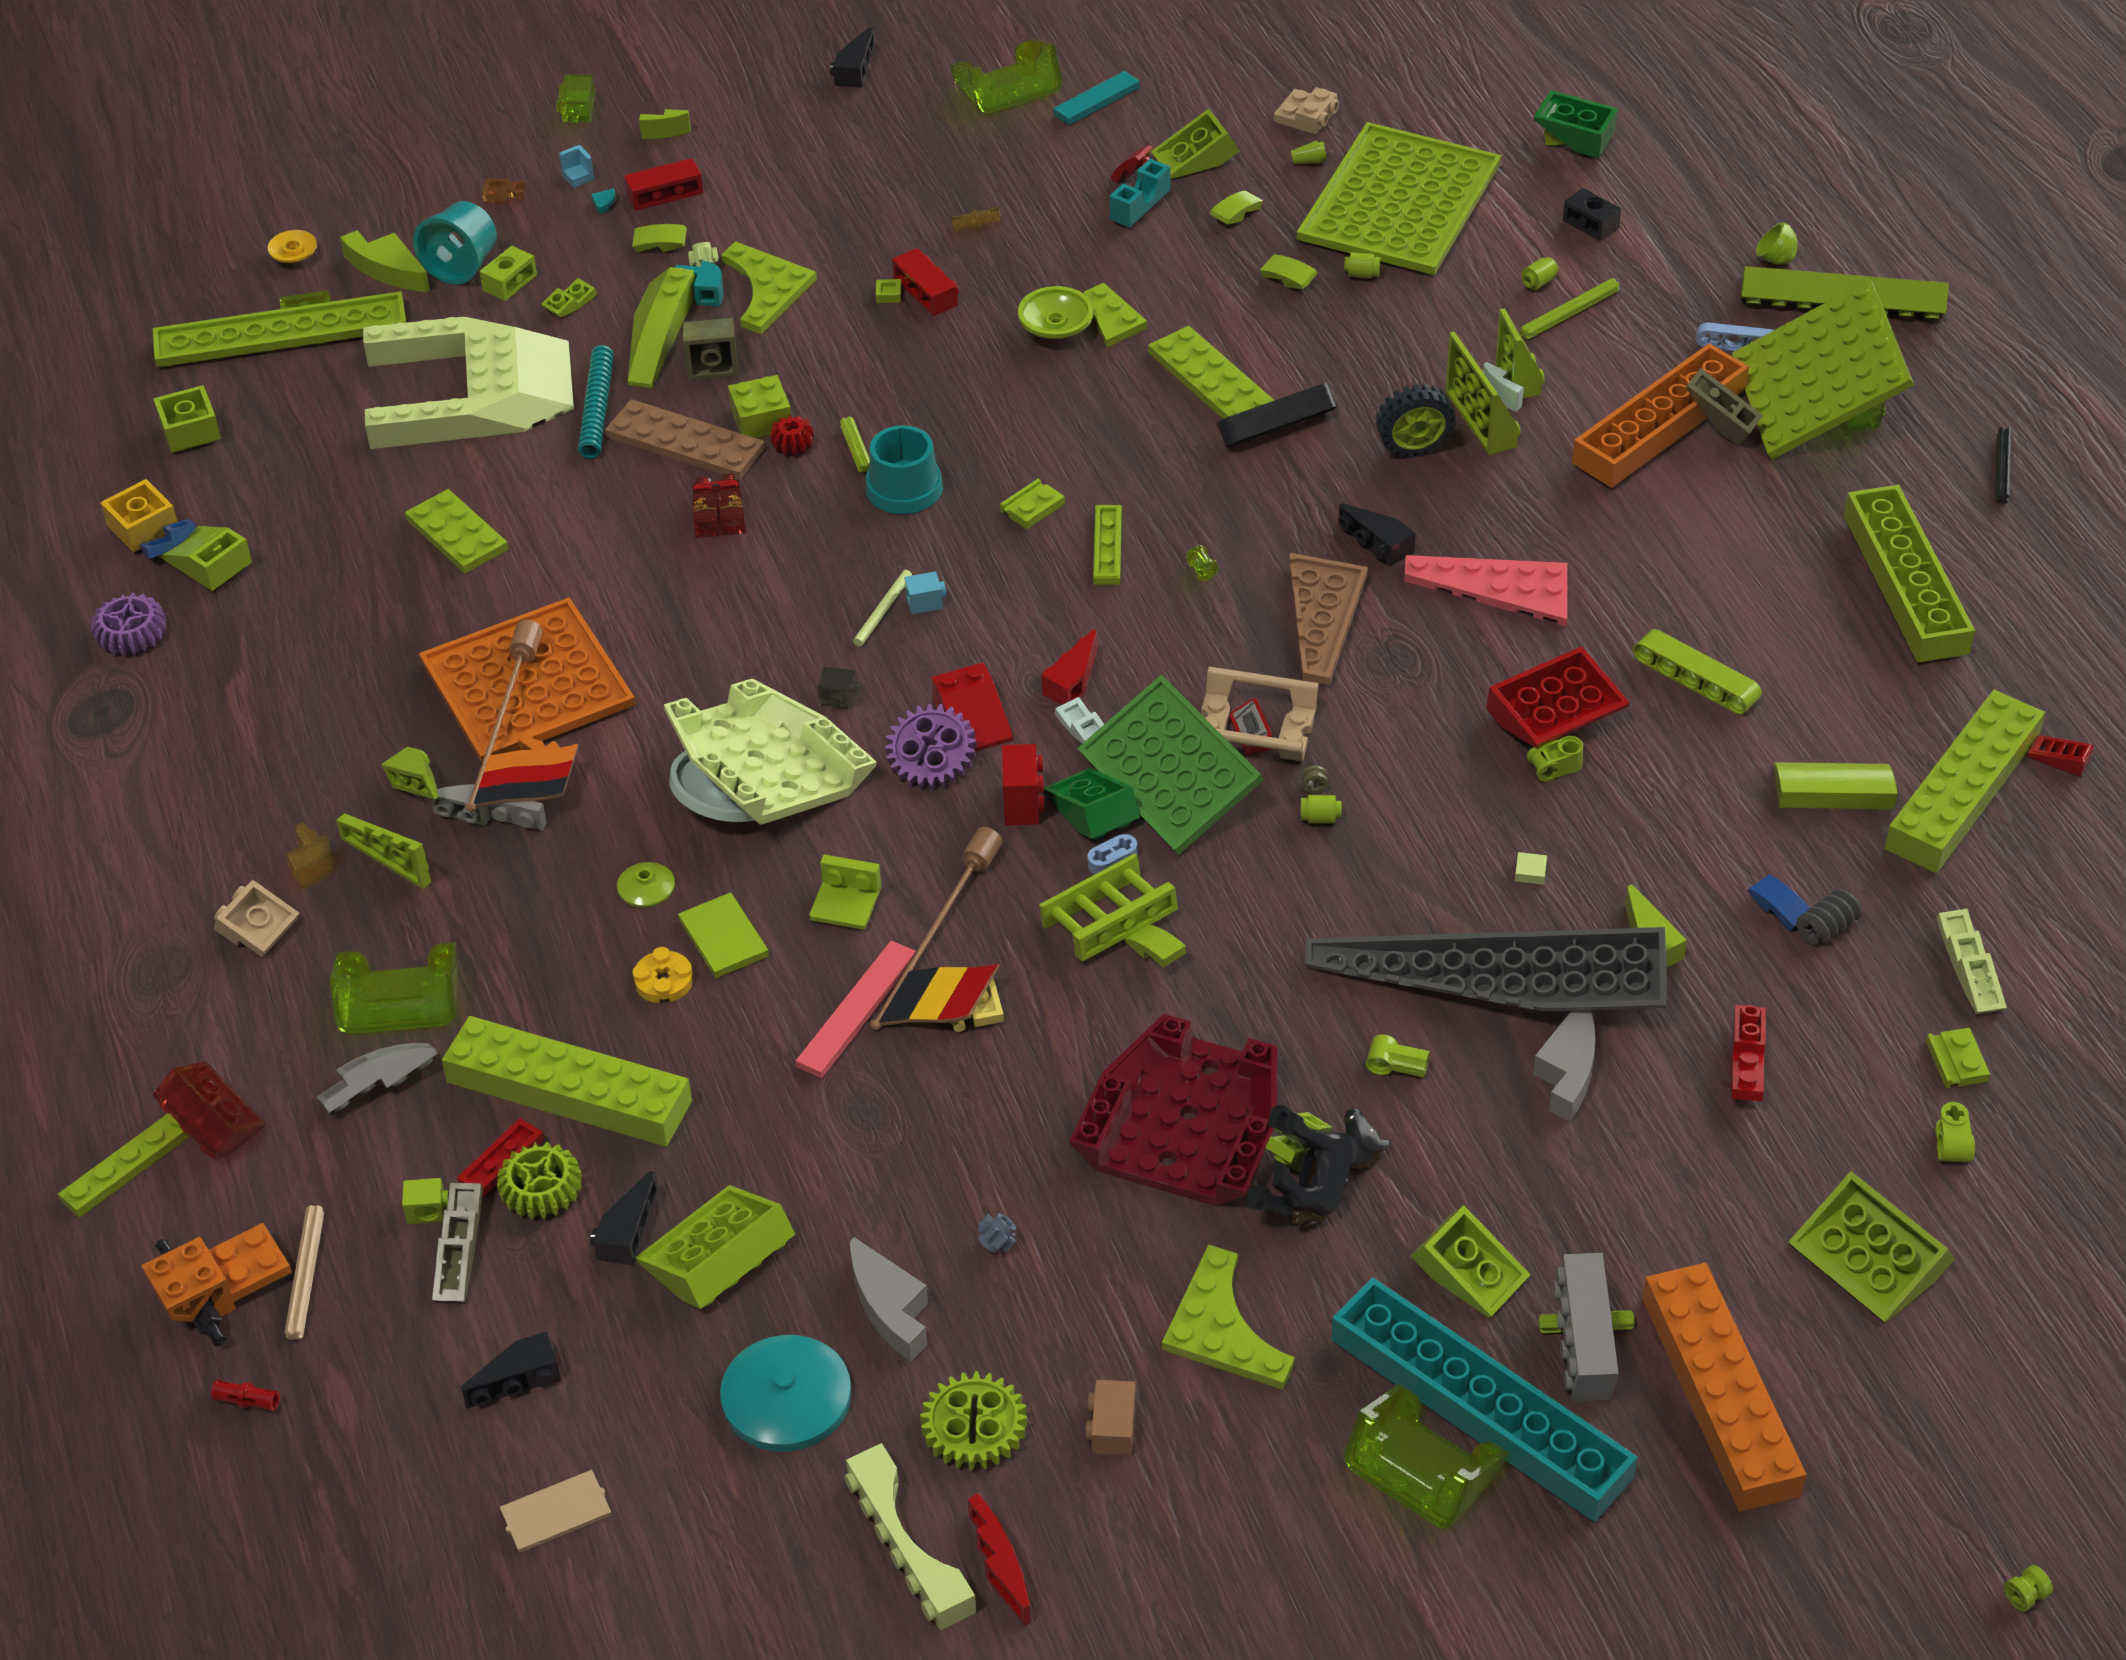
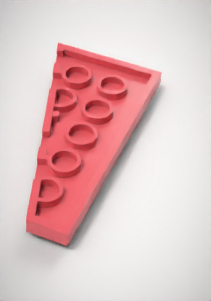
M1406 555L1404 582L1433 590L1444 588L1451 590L1454 596L1462 598L1463 594L1476 597V602L1515 613L1520 610L1533 613V618L1543 620L1544 617L1558 620V625L1567 627V563Z

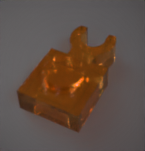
M486 178L482 190L483 201H507L508 197L518 200L524 199V191L527 190L525 181L510 183V179Z

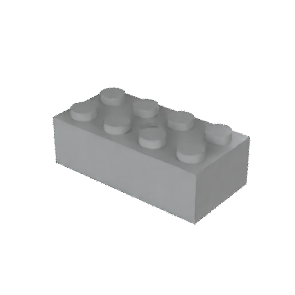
M1603 1253L1563 1254L1561 1267H1556V1280H1553L1554 1300H1559L1560 1310L1556 1311V1322L1558 1330H1563L1564 1340H1560L1561 1359L1567 1360V1370H1564L1565 1390H1571L1572 1402L1611 1400L1619 1373Z

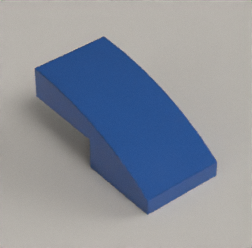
M186 519L163 526L165 537L140 544L143 554L148 558H153L171 550L192 534L196 529L195 523Z
M1770 874L1747 890L1765 913L1772 910L1789 931L1797 926V918L1810 909L1791 888Z

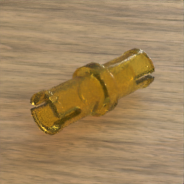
M999 206L980 211L974 209L971 213L951 216L954 232L972 227L978 229L981 228V225L1002 221Z

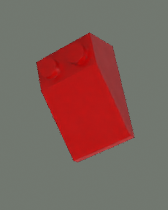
M984 662L931 677L933 701L938 708L942 704L944 712L953 707L955 715L961 712L964 721H970L971 729H974L975 733L974 739H976L977 743L975 751L1013 741V735L994 681Z

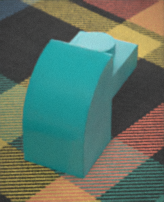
M702 261L700 267L675 266V268L694 270L696 305L721 306L724 290L722 273L717 265L708 261Z

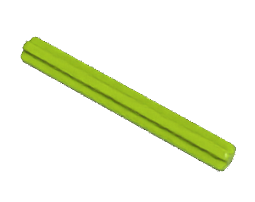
M1611 278L1521 327V336H1524L1525 339H1531L1619 291V282Z

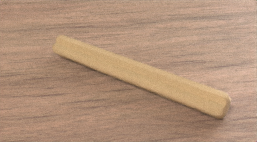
M310 1205L306 1208L285 1326V1334L288 1340H300L304 1334L324 1217L323 1208L319 1205Z

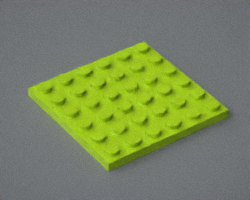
M1871 279L1732 352L1734 358L1749 366L1745 392L1750 406L1763 415L1757 425L1766 451L1772 460L1915 386Z

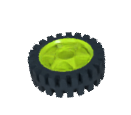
M1413 384V389L1411 390L1408 386L1402 387L1404 392L1400 393L1396 390L1393 392L1394 398L1388 396L1385 399L1386 404L1382 403L1379 407L1380 412L1376 414V426L1380 438L1387 450L1389 449L1393 454L1397 453L1400 457H1404L1406 454L1408 458H1413L1415 453H1417L1418 457L1424 456L1423 451L1426 450L1430 454L1434 452L1432 447L1435 446L1438 449L1442 447L1441 441L1447 442L1450 439L1449 434L1454 432L1453 426H1456V417L1453 407L1444 391L1439 390L1434 385L1430 388L1429 384H1423L1422 388H1420L1419 384Z

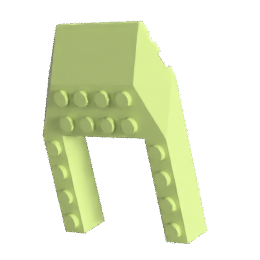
M449 317L446 319L363 327V344L368 367L466 356L468 398L365 409V427L370 449L526 432L532 429V424L543 419L545 422L555 419L558 415L574 410L570 351L567 340L468 317Z

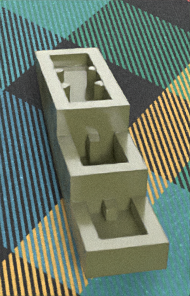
M450 1183L447 1210H444L442 1238L438 1239L433 1302L465 1303L476 1248L483 1194L482 1184Z

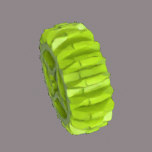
M534 1142L533 1148L529 1149L522 1145L520 1153L512 1151L511 1159L503 1160L502 1166L504 1168L499 1169L497 1183L500 1198L504 1204H507L510 1212L516 1211L520 1218L528 1214L531 1220L536 1215H541L544 1220L549 1213L557 1216L558 1209L568 1210L569 1202H576L577 1193L581 1192L582 1174L581 1170H579L578 1161L575 1157H572L569 1150L563 1151L559 1144L551 1148L548 1142L543 1147H539ZM556 1172L562 1175L561 1179L556 1177ZM518 1183L523 1184V1190L517 1187Z

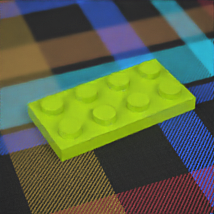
M449 489L405 512L406 520L464 574L509 550L508 542Z

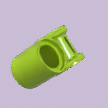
M1565 736L1537 748L1533 747L1527 753V760L1531 765L1535 766L1537 777L1543 782L1576 773L1582 768L1583 742L1575 736Z
M1948 1102L1941 1108L1940 1120H1938L1935 1126L1939 1161L1973 1162L1975 1141L1971 1132L1968 1110L1960 1103Z

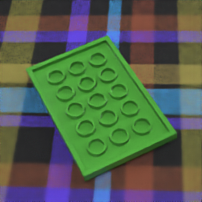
M1162 675L1077 748L1097 771L1133 787L1139 815L1177 855L1184 851L1264 780L1262 775Z

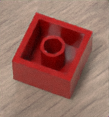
M1036 744L1002 745L1005 826L1039 824V813H1044V795L1038 796V793H1044L1043 775H1037V772H1043L1042 755H1037Z

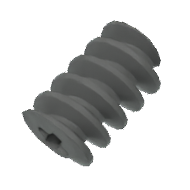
M1838 889L1826 896L1822 901H1819L1814 907L1808 909L1806 913L1801 914L1797 918V929L1802 938L1810 945H1817L1819 942L1827 943L1831 937H1835L1839 932L1845 930L1847 926L1852 925L1855 920L1860 919L1863 916V910L1853 894L1846 890Z

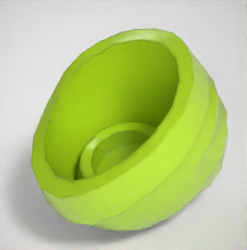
M1782 222L1773 226L1758 242L1756 255L1760 259L1771 262L1774 265H1786L1792 262L1797 253L1798 242L1797 236L1790 225Z

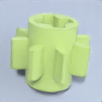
M710 242L692 245L693 251L688 252L690 266L696 265L700 267L702 261L714 263L718 262L719 259L717 247L711 248Z

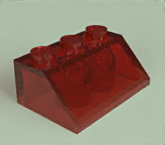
M207 1061L172 1068L152 1094L159 1102L161 1109L171 1114L179 1123L182 1131L191 1135L200 1145L202 1152L213 1159L231 1154L266 1126L265 1121Z

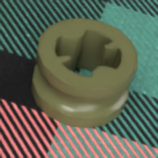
M1310 766L1302 772L1303 788L1307 792L1320 793L1328 787L1327 771L1325 768Z

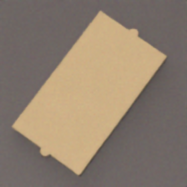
M592 1470L500 1506L501 1513L507 1524L506 1533L512 1536L519 1553L612 1516L604 1497L606 1495L605 1489L600 1488Z

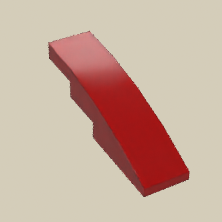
M978 1492L968 1499L969 1518L978 1528L976 1529L977 1548L986 1558L984 1560L986 1579L1026 1626L1031 1623L1030 1604L1022 1570L1013 1546L999 1520Z

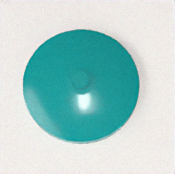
M780 1335L766 1338L744 1349L728 1366L720 1388L722 1411L733 1432L742 1440L757 1448L777 1452L808 1448L830 1436L844 1420L851 1403L850 1376L841 1357L829 1346L816 1339L800 1335Z

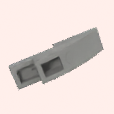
M475 784L437 789L439 797L436 799L431 798L435 814L463 820L468 823L486 826L490 818L501 822H509L541 831L547 823L543 803L535 801L502 802L476 807L473 812L467 811L465 804L470 801Z
M428 1043L400 1044L367 1053L338 1068L336 1072L342 1080L317 1096V1099L329 1113L333 1110L335 1112L346 1107L350 1103L349 1099L356 1094H364L370 1091L376 1085L375 1082L377 1080L387 1088L401 1084L407 1079L408 1073L416 1068L422 1069L433 1061L432 1057L438 1053Z

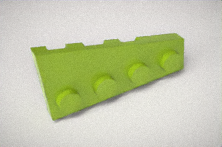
M345 813L336 820L341 840L422 889L431 883L429 866L422 843Z

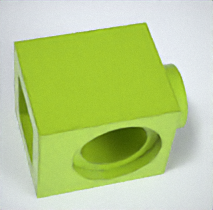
M441 1178L403 1181L402 1207L407 1224L443 1222L444 1210L448 1207L449 1190H444Z

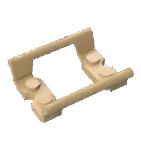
M1209 667L1206 695L1201 708V715L1228 742L1276 749L1280 754V758L1303 761L1308 744V737L1303 735L1311 734L1316 713L1319 683ZM1233 681L1290 690L1293 709L1284 718L1279 738L1226 730L1230 713L1228 697Z

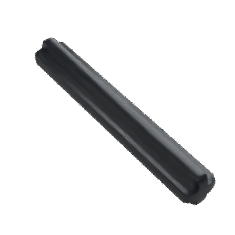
M2000 427L1997 434L1995 500L1997 503L2003 502L2004 504L2009 502L2011 495L2012 429L2009 427Z

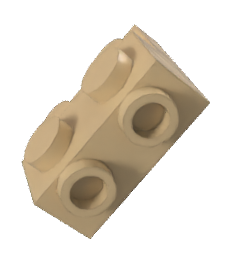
M1317 87L1312 93L1294 89L1274 113V122L1317 134L1322 126H1326L1331 115L1335 114L1338 110L1339 100H1337V93Z
M252 880L246 887L241 886L237 889L232 897L233 901L227 907L223 905L214 916V920H216L214 930L236 946L243 943L263 957L299 917V912Z

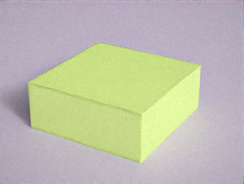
M1518 852L1515 881L1544 885L1547 855Z

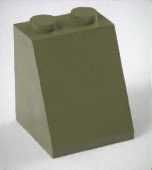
M733 318L683 322V342L688 381L739 376Z

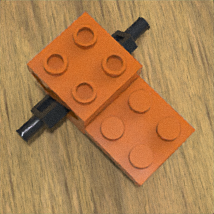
M264 1223L209 1250L201 1237L175 1249L171 1248L167 1239H161L157 1241L158 1244H155L161 1256L141 1265L147 1281L170 1320L193 1322L199 1333L209 1335L213 1345L216 1347L223 1345L224 1341H226V1337L219 1328V1324L222 1321V1316L236 1310L234 1301L292 1273L289 1263Z

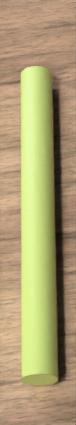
M903 570L855 636L853 642L856 646L861 647L891 607L905 587L904 577L912 576L910 571Z

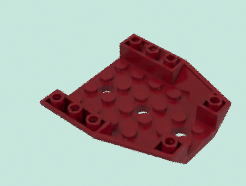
M1162 1014L1102 1072L1069 1140V1144L1093 1167L1104 1174L1213 1206L1244 1197L1264 1156L1268 1141L1275 1130L1269 1127L1268 1120L1271 1109L1277 1106V1045L1248 1038L1243 1051L1191 1037V1021ZM1205 1068H1214L1217 1070V1072H1214L1212 1074H1206L1202 1072V1070ZM1184 1113H1193L1196 1117L1184 1119L1182 1115ZM1170 1158L1176 1163L1166 1166L1161 1164L1160 1161Z

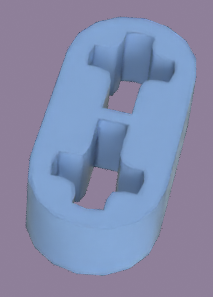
M1122 834L1092 848L1088 853V869L1093 874H1097L1134 853L1137 855L1136 839L1131 835Z

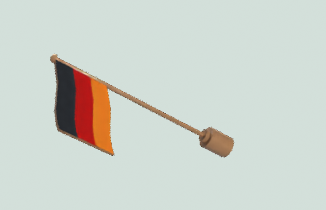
M521 620L517 623L508 649L510 656L516 660L470 801L465 804V808L469 812L475 811L476 807L502 802L539 801L563 796L579 747L578 744L555 749L518 750L491 755L521 662H530L535 658L543 634L542 627L532 620Z

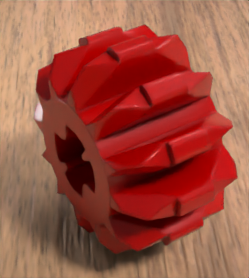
M789 414L788 418L779 417V422L773 423L770 440L776 452H783L784 456L793 454L795 457L797 453L805 454L806 449L812 448L814 430L808 419H802L800 415L794 418Z

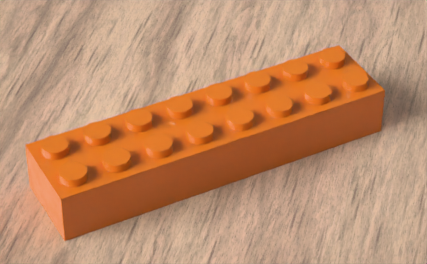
M1707 344L1574 440L1572 464L1613 488L1708 418L1685 388L1700 368L1739 396L1745 391L1749 366L1712 344Z
M1707 1263L1646 1276L1642 1300L1738 1511L1742 1512L1802 1497L1807 1474Z

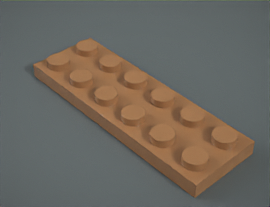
M633 399L626 404L605 429L606 438L738 480L742 479L765 450V441Z

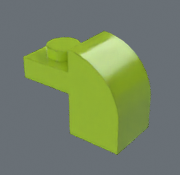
M1309 1112L1297 1113L1303 1117L1304 1123L1311 1129L1329 1132L1333 1129L1332 1126ZM1284 1135L1270 1137L1266 1148L1275 1153L1274 1158L1300 1172L1305 1149Z

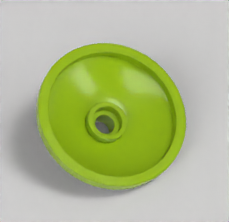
M1063 286L1044 287L1029 293L1022 299L1018 307V318L1021 325L1036 336L1046 339H1063L1078 334L1091 323L1093 305L1085 294L1073 288Z

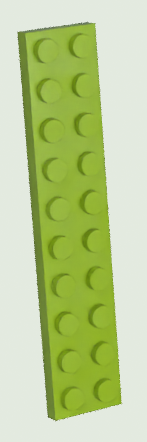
M402 291L153 328L156 367L363 337V327L406 323Z

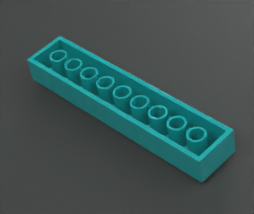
M1372 1277L1332 1317L1331 1340L1593 1522L1597 1521L1634 1480L1638 1456Z

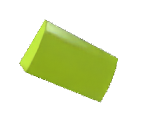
M1774 762L1779 808H1895L1898 793L1895 778L1889 764Z

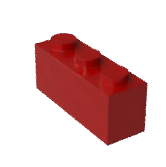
M693 158L624 175L626 193L635 211L704 194L702 175Z
M918 248L892 258L893 278L901 279V286L932 316L958 306L959 288L956 282L951 281L944 274L943 270L931 262L930 258L924 255Z

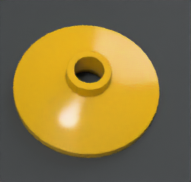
M303 230L282 232L273 237L268 244L269 255L274 260L284 263L302 261L310 257L317 248L316 238L311 233Z

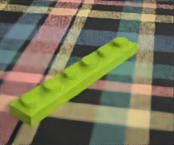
M203 1087L58 1193L60 1201L80 1218L227 1110L225 1101L209 1087Z

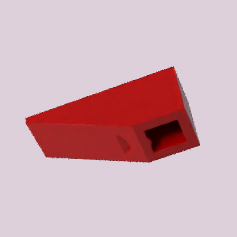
M1093 629L1086 636L1081 637L1075 646L1068 652H1064L1057 662L1044 670L1041 676L1042 694L1063 705L1078 697L1081 698L1086 693L1097 652V630Z

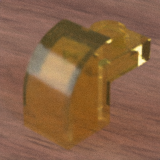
M303 821L294 826L299 847L285 853L289 871L302 890L324 880L334 867V857L328 835L325 834L319 837L315 830L310 831Z

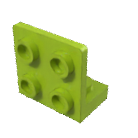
M823 854L820 862L822 884L811 909L810 920L866 929L881 890L880 865Z

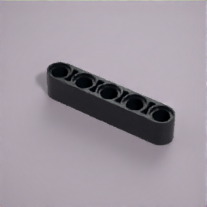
M1327 382L1229 416L1216 424L1226 448L1323 415L1336 409L1338 405Z

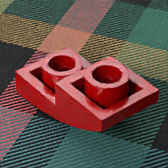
M1147 145L1136 150L1115 169L1110 178L1117 184L1124 177L1128 179L1150 159L1149 155L1152 147Z

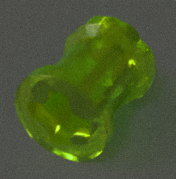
M1205 546L1192 547L1186 554V562L1195 568V574L1200 580L1211 579L1218 572V564L1215 560L1210 559Z

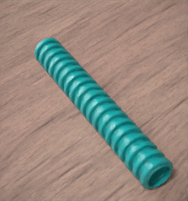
M599 345L592 349L578 452L581 456L588 459H593L600 455L614 358L612 349L604 345Z

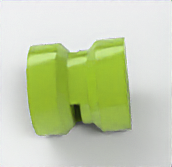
M2031 1565L2022 1571L2020 1577L2015 1576L2004 1582L2003 1590L2012 1606L2018 1611L2025 1612L2035 1605L2036 1600H2044L2052 1595L2053 1586L2048 1575L2040 1567Z

